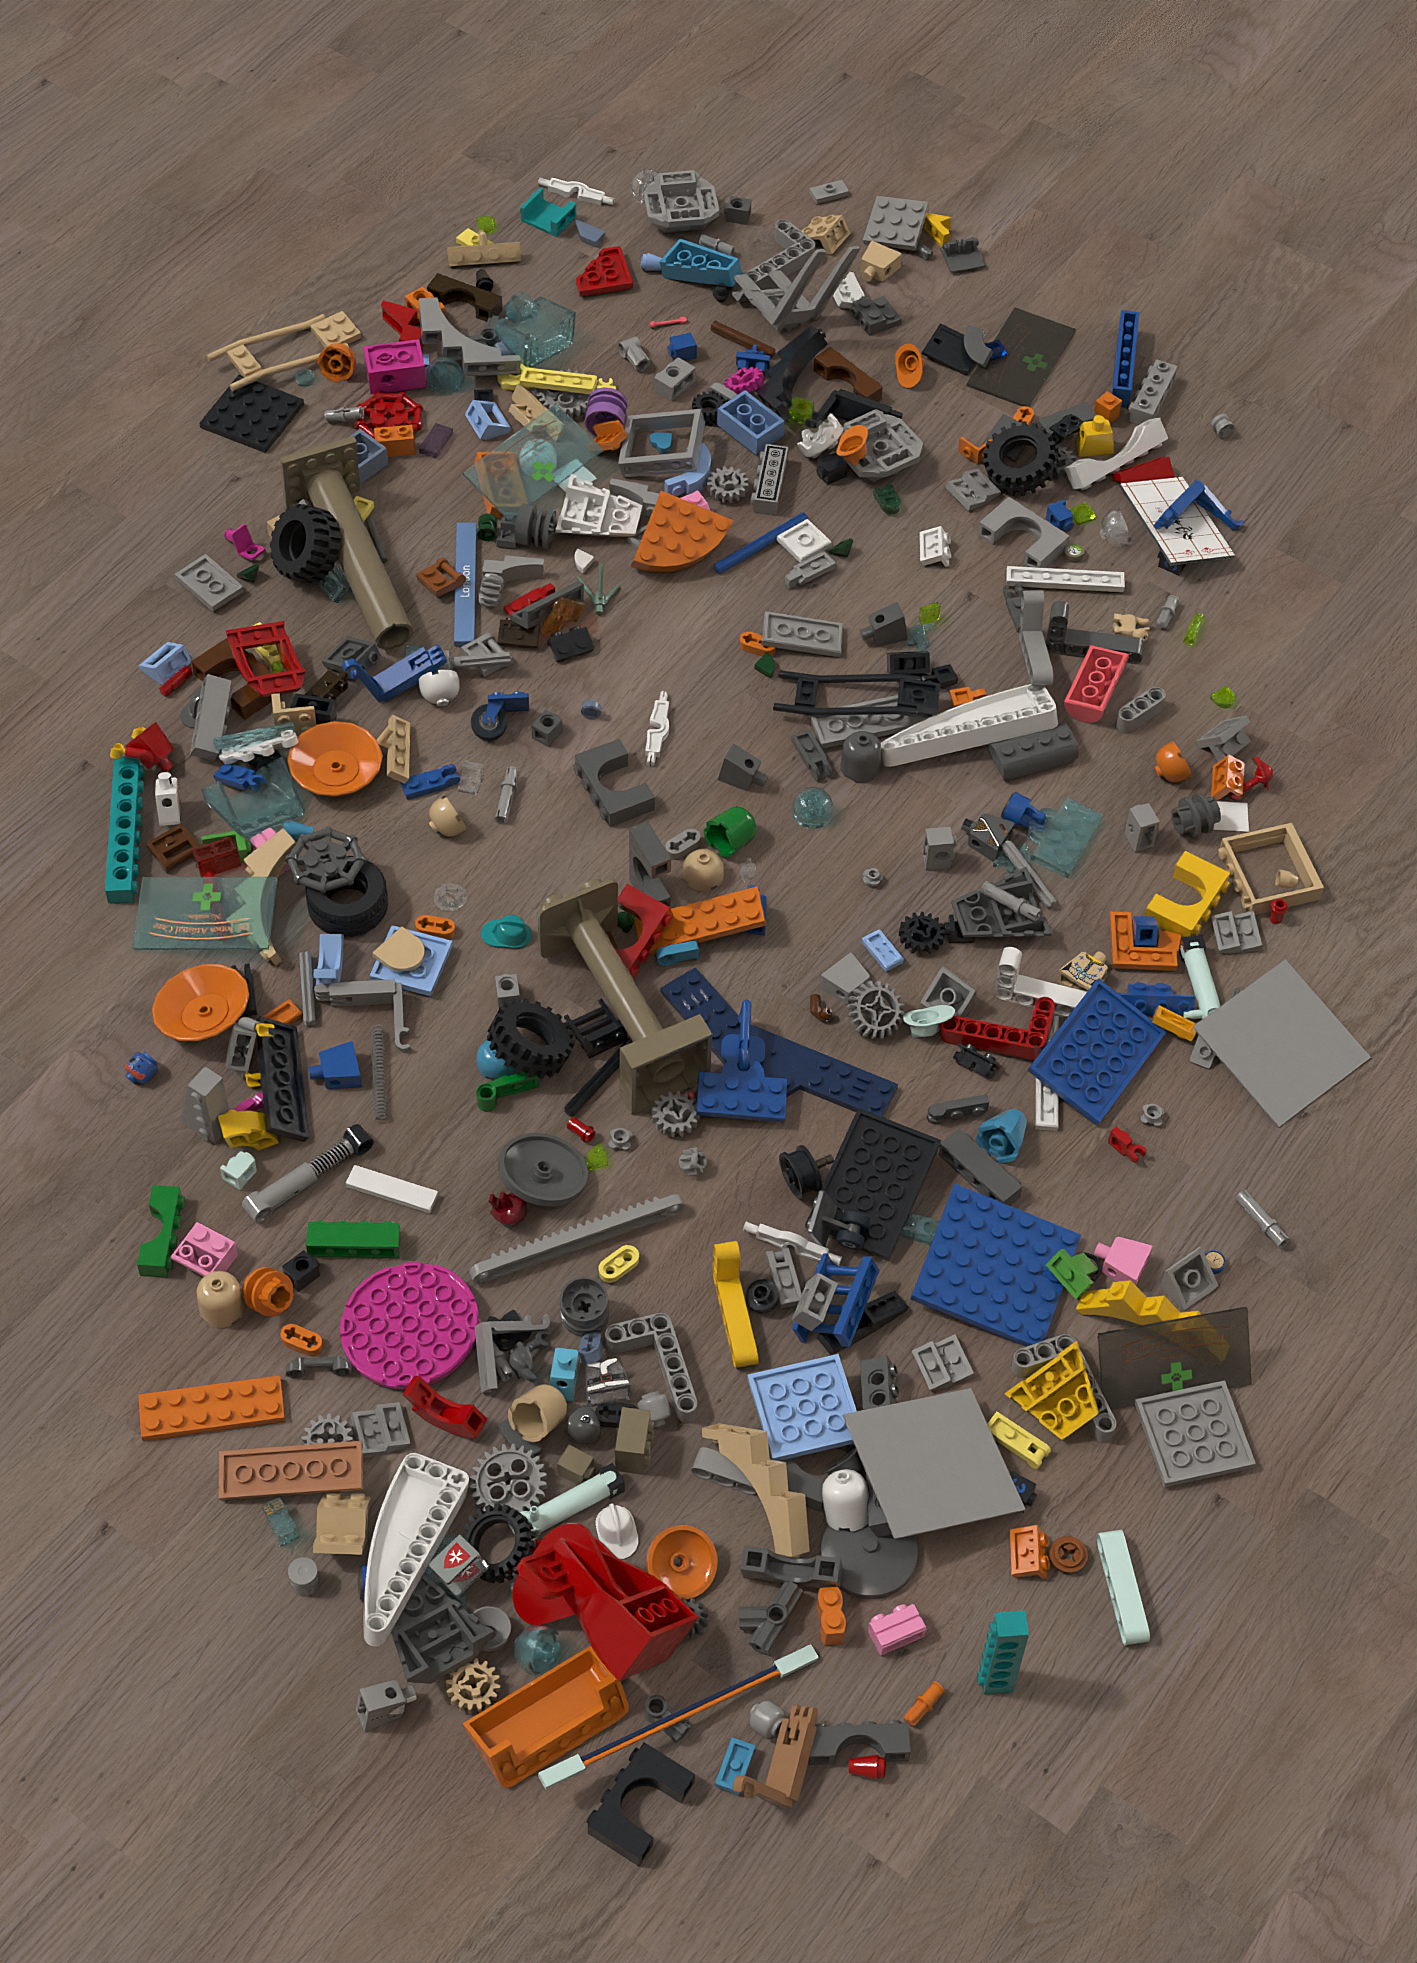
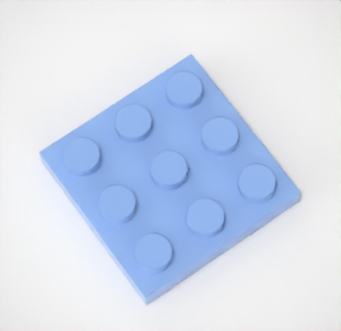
M392 925L385 941L400 927ZM408 930L418 937L424 945L425 955L423 963L414 971L394 972L376 960L370 973V981L395 979V983L402 982V989L432 996L453 943L451 940Z

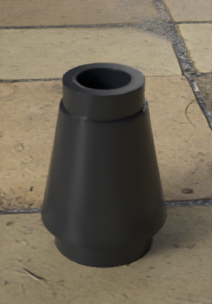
M484 269L478 270L476 272V287L491 292L494 286L492 279Z

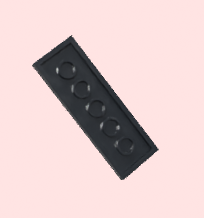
M259 1016L256 1021L274 1025V1028H269V1034L272 1037H262L256 1032L266 1132L305 1142L309 1138L297 1027Z

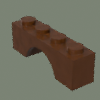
M829 347L814 357L813 371L826 381L832 379L844 380L854 387V394L877 402L882 400L883 386L833 348Z

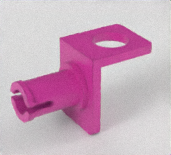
M242 524L236 530L228 528L224 533L225 540L234 543L239 556L253 561L266 551L265 547L253 543L245 524ZM251 550H258L254 554H248Z

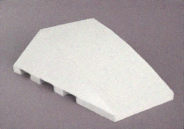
M570 475L563 508L555 532L607 537L635 536L642 505L620 495L616 497L605 488L602 490L592 486L593 483L587 480L583 482L578 480L576 475Z

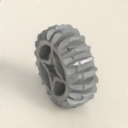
M869 981L867 986L861 984L859 989L853 990L855 996L848 998L851 1004H848L846 1008L852 1010V1012L848 1013L847 1017H853L854 1019L850 1022V1025L857 1024L858 1027L855 1029V1032L863 1030V1037H866L869 1033L871 1039H875L876 1036L879 1039H883L884 1035L889 1037L892 1035V1031L899 1029L897 1024H902L903 1022L900 1016L905 1015V1012L899 1010V1008L904 1007V1003H898L901 995L895 997L896 988L889 991L888 983L882 987L881 981H877L875 986L872 981ZM874 994L870 1004L861 1005L865 995ZM882 998H885V999H886V1001L888 1002L889 1006H886V1005L883 1003V999H882ZM876 1006L875 1008L879 1010V1013L876 1014V1011L872 1010V1008ZM862 1014L868 1017L869 1023L865 1021ZM890 1015L888 1023L885 1026L878 1027L881 1016Z

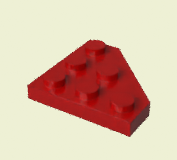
M621 246L603 248L599 252V256L588 264L585 272L575 279L580 297L633 288V281Z

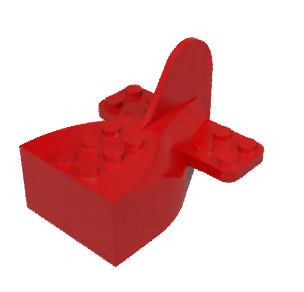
M567 1523L553 1529L544 1537L533 1554L522 1558L516 1566L519 1574L514 1582L512 1598L514 1608L519 1617L526 1623L542 1625L576 1615L592 1649L618 1681L667 1661L699 1619L665 1583L648 1572L618 1559L598 1538L591 1534L588 1528L579 1523Z

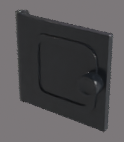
M941 323L921 353L963 375H968L975 364L965 349V335Z

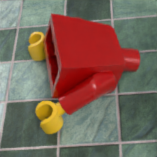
M156 722L147 729L144 727L134 729L131 736L133 740L125 745L126 748L122 744L117 743L110 752V757L113 759H120L122 754H125V757L136 758L147 769L158 764L163 772H167L174 766L167 757L174 750L173 746Z

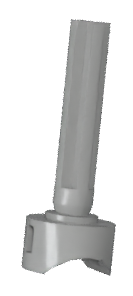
M443 650L447 663L439 667L435 674H439L438 670L454 671V668L511 663V652L453 658L450 650Z

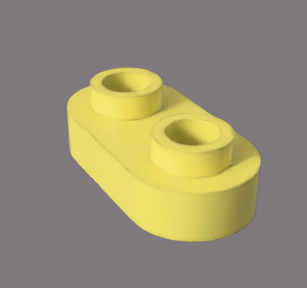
M625 1245L605 1258L599 1265L600 1278L608 1283L619 1280L638 1265V1250L631 1245ZM630 1258L631 1261H625L624 1259ZM608 1271L614 1272L613 1274H607Z

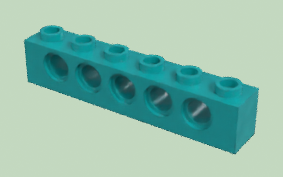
M1026 1611L997 1612L994 1614L993 1622H989L987 1642H984L982 1661L979 1662L980 1671H977L978 1685L983 1686L984 1694L1011 1693L1014 1691L1029 1637Z

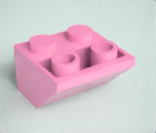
M197 1222L171 1255V1259L205 1276L215 1271L226 1272L237 1258L238 1253L234 1241Z

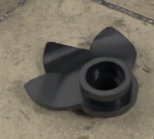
M511 1310L501 1319L489 1316L487 1322L520 1321L517 1312ZM532 1331L493 1334L492 1337L500 1351H508L516 1343L526 1341ZM502 1339H508V1340H509V1341L506 1342V1343L501 1342Z

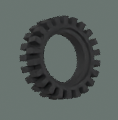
M494 1504V1507L487 1505L485 1506V1512L482 1509L476 1511L477 1518L472 1515L468 1518L472 1524L470 1526L464 1524L463 1529L467 1533H460V1535L479 1553V1543L487 1529L498 1523H508L512 1526L515 1533V1544L510 1555L499 1563L486 1564L489 1568L479 1577L489 1583H495V1581L504 1583V1578L509 1581L514 1579L512 1573L519 1574L516 1566L521 1559L533 1554L529 1550L530 1548H535L536 1543L531 1539L536 1538L531 1530L533 1529L532 1524L513 1507L511 1508L505 1504L503 1506L501 1504Z

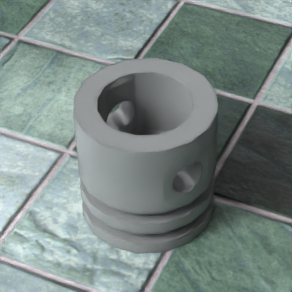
M300 1557L290 1564L288 1575L292 1590L300 1596H309L316 1592L320 1585L316 1563L307 1557Z

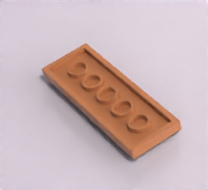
M362 1441L219 1451V1499L221 1501L363 1490Z

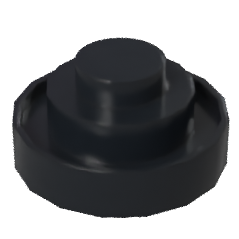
M758 1279L752 1282L746 1291V1301L749 1307L758 1313L772 1311L780 1300V1292L776 1284L768 1279Z

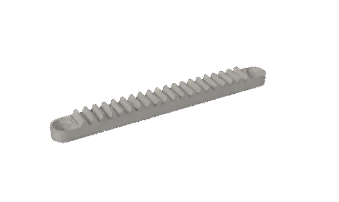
M679 1194L670 1195L662 1199H658L655 1196L653 1202L645 1200V1205L638 1202L636 1208H633L631 1205L628 1206V1211L621 1208L619 1214L614 1211L611 1212V1217L604 1214L602 1220L595 1217L593 1223L589 1220L586 1221L585 1226L578 1223L576 1229L570 1226L568 1232L561 1229L559 1235L553 1232L551 1238L544 1235L542 1241L535 1238L533 1244L527 1241L525 1247L518 1244L516 1250L510 1247L508 1253H505L503 1250L500 1251L499 1256L493 1253L491 1259L472 1266L469 1269V1274L473 1283H486L676 1216L683 1212L686 1206Z

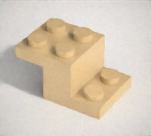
M331 1492L323 1495L317 1507L316 1539L313 1543V1553L362 1555L368 1541V1512L371 1507V1497H365L363 1493L341 1496V1493Z

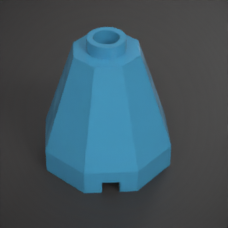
M1017 1109L1006 1110L983 1122L979 1127V1133L975 1141L980 1148L986 1149L990 1156L992 1154L998 1157L995 1161L999 1163L1015 1161L1022 1146L1027 1119Z

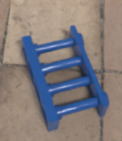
M823 1253L820 1262L817 1264L815 1275L820 1273L831 1279L832 1275L855 1276V1279L851 1286L837 1285L834 1294L848 1295L845 1304H830L827 1314L840 1315L835 1325L820 1324L810 1331L794 1322L793 1331L802 1343L806 1342L809 1332L834 1334L841 1346L850 1347L880 1271L872 1257L863 1256L858 1267L835 1266L828 1254Z

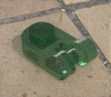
M887 485L883 489H873L874 499L878 501L885 513L895 514L900 510L901 501L893 485Z

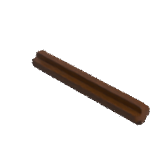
M713 321L710 330L751 350L753 345H757V350L764 351V355H769L770 358H773L776 349L718 321Z

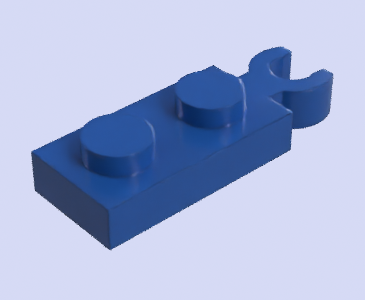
M234 764L222 765L213 775L216 782L242 790L251 787L253 791H258L257 784L266 783L261 774H256L254 770Z

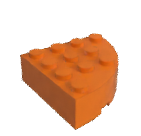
M661 491L631 567L655 573L676 572L690 568L706 559L724 540L734 520Z

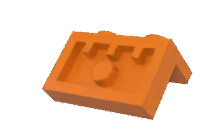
M1228 754L1213 766L1211 797L1218 801L1228 795L1229 792L1237 796L1243 794L1244 762Z
M1038 1525L1010 1529L1011 1575L1014 1578L1039 1575L1042 1579H1047V1570L1050 1569V1562L1046 1555V1547L1049 1546L1047 1534Z

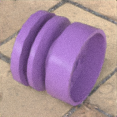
M605 387L591 392L585 416L587 431L597 437L593 429L595 424L619 420L624 427L627 410L625 395L618 390Z

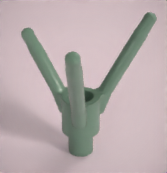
M603 564L599 565L598 593L595 595L581 577H577V580L584 584V590L594 603L595 613L602 615L609 599L617 592L620 586L617 585L607 596L603 593Z

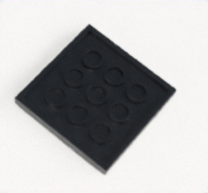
M238 375L232 383L239 381L244 377ZM257 381L233 392L229 386L200 421V428L266 453L304 406V399Z

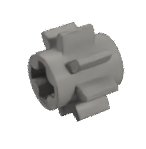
M698 1147L683 1150V1155L679 1158V1166L683 1171H687V1176L703 1173L702 1169L707 1164L705 1154L699 1152Z

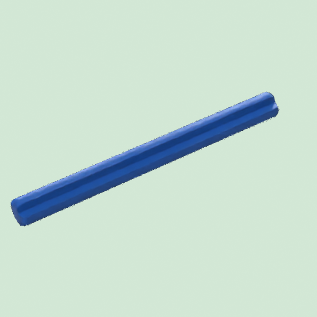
M802 512L714 564L715 571L721 574L777 541L778 535L808 519V516Z

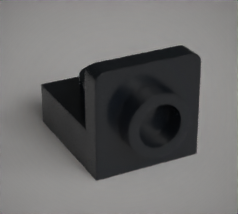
M274 749V753L269 756L253 753L254 759L248 761L252 770L258 774L262 764L267 767H281L283 758L280 752Z
M949 915L948 922H944L945 935H948L949 943H974L975 937H963L958 921H954V916Z

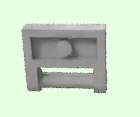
M486 633L461 647L462 653L465 656L491 653L486 646H489L495 653L505 652L497 644L491 633ZM511 656V663L477 666L476 668L486 677L504 666L512 665L514 658Z

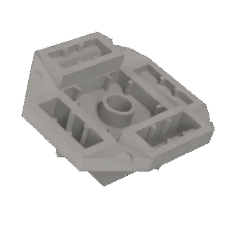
M694 170L658 173L654 181L643 192L648 222L655 224L664 233L704 230L713 219L719 217L720 210L714 186L701 178Z
M875 409L844 424L843 433L856 425H864L868 429L866 440L867 454L859 460L856 466L851 462H847L859 477H866L872 482H876L889 475L898 474L900 470L919 462L923 442L902 419L883 414L882 411Z

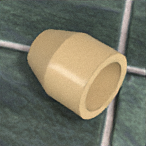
M1285 870L1277 872L1276 886L1283 888L1296 887L1298 876Z

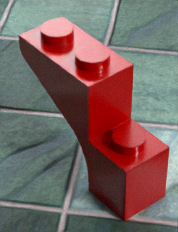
M383 300L381 303L382 319L400 335L399 342L419 339L422 350L425 344L422 343L421 328L416 327L418 324L417 310Z

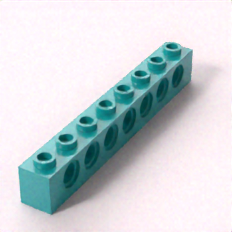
M121 757L120 759H114L105 884L108 903L134 902V894H138V883L135 881V877H139V866L136 864V860H140V849L137 847V843H141V832L138 830V826H142V815L139 814V810H143V799L140 797V793H144V782L141 781V777H145V766L136 758Z

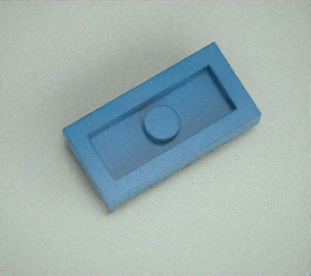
M733 1737L731 1738L715 1782V1787L739 1795L740 1792L733 1791V1782L738 1775L746 1776L756 1745Z

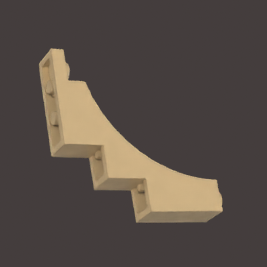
M721 1423L702 1428V1438L712 1439V1442L719 1443V1453L727 1457L744 1473L757 1492L771 1526L775 1553L790 1558H799L800 1554L809 1552L805 1494L788 1491L786 1462L770 1460L767 1431Z

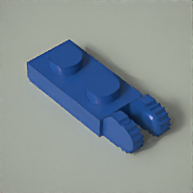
M450 764L443 766L440 770L435 769L410 776L405 784L400 782V785L408 800L446 789V787L459 783L461 779L455 773L457 770L455 765Z

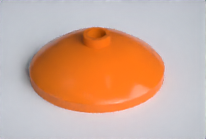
M688 1525L669 1527L654 1538L648 1549L646 1558L647 1572L665 1583L680 1599L683 1597L691 1599L702 1594L711 1585L717 1572L718 1559L714 1544L698 1528ZM676 1557L680 1559V1564L678 1566L674 1565V1559Z

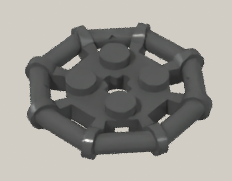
M326 826V829L298 836L297 843L290 854L286 855L285 859L294 876V882L297 885H304L321 891V894H326V891L354 884L356 875L361 867L366 864V857L363 856L357 842L358 838L355 835H348L331 829L330 826ZM331 838L342 841L344 843L340 845L331 842ZM305 847L307 852L305 853L304 857L299 856L300 852ZM351 849L354 857H348L346 852ZM323 859H330L331 862H328V861H327V862L324 864V863H322V860H323ZM299 865H304L307 870L301 872ZM352 866L349 872L345 873L347 867ZM336 876V880L330 881V878Z

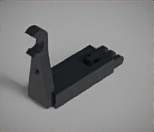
M840 389L839 391L834 390L818 412L812 411V419L806 418L805 426L818 428L827 419L829 414L851 421L875 409L882 411L883 414L892 415L902 419L903 413L893 410L891 406Z

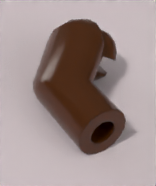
M812 994L810 996V1013L820 1021H828L832 1016V1010L830 1008L827 1010V1007H821V996L819 994Z

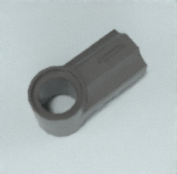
M654 1694L646 1700L644 1716L650 1723H655L676 1713L667 1704V1700L662 1695ZM658 1705L662 1711L660 1713H653L649 1707ZM684 1719L662 1731L677 1743L686 1735L691 1728V1724Z

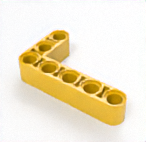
M731 1241L714 1244L713 1279L734 1367L740 1368L757 1365L759 1363L757 1348L739 1278L740 1251L738 1242Z

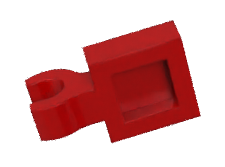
M1117 1126L1110 1131L1108 1144L1122 1156L1127 1155L1132 1162L1137 1163L1139 1157L1135 1153H1140L1143 1157L1146 1155V1148L1139 1144H1132L1133 1140L1127 1132L1120 1130Z

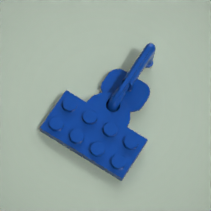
M749 1000L742 1002L740 1015L738 1016V1022L741 1023L740 1035L729 1034L722 1040L721 1057L726 1061L722 1072L699 1071L696 1115L785 1122L787 1079L765 1077L764 1069L760 1064L765 1059V1042L760 1037L750 1036L752 1004Z

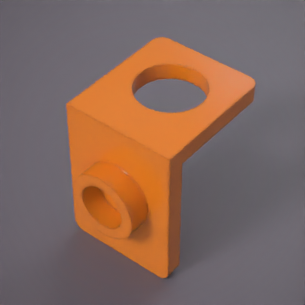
M961 437L959 439L958 451L966 458L978 464L985 459L983 450L987 446L984 443L978 448Z

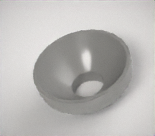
M487 1606L479 1608L472 1613L479 1619L481 1624L494 1629L497 1633L494 1639L488 1641L482 1651H495L506 1644L511 1634V1623L504 1611L496 1607Z

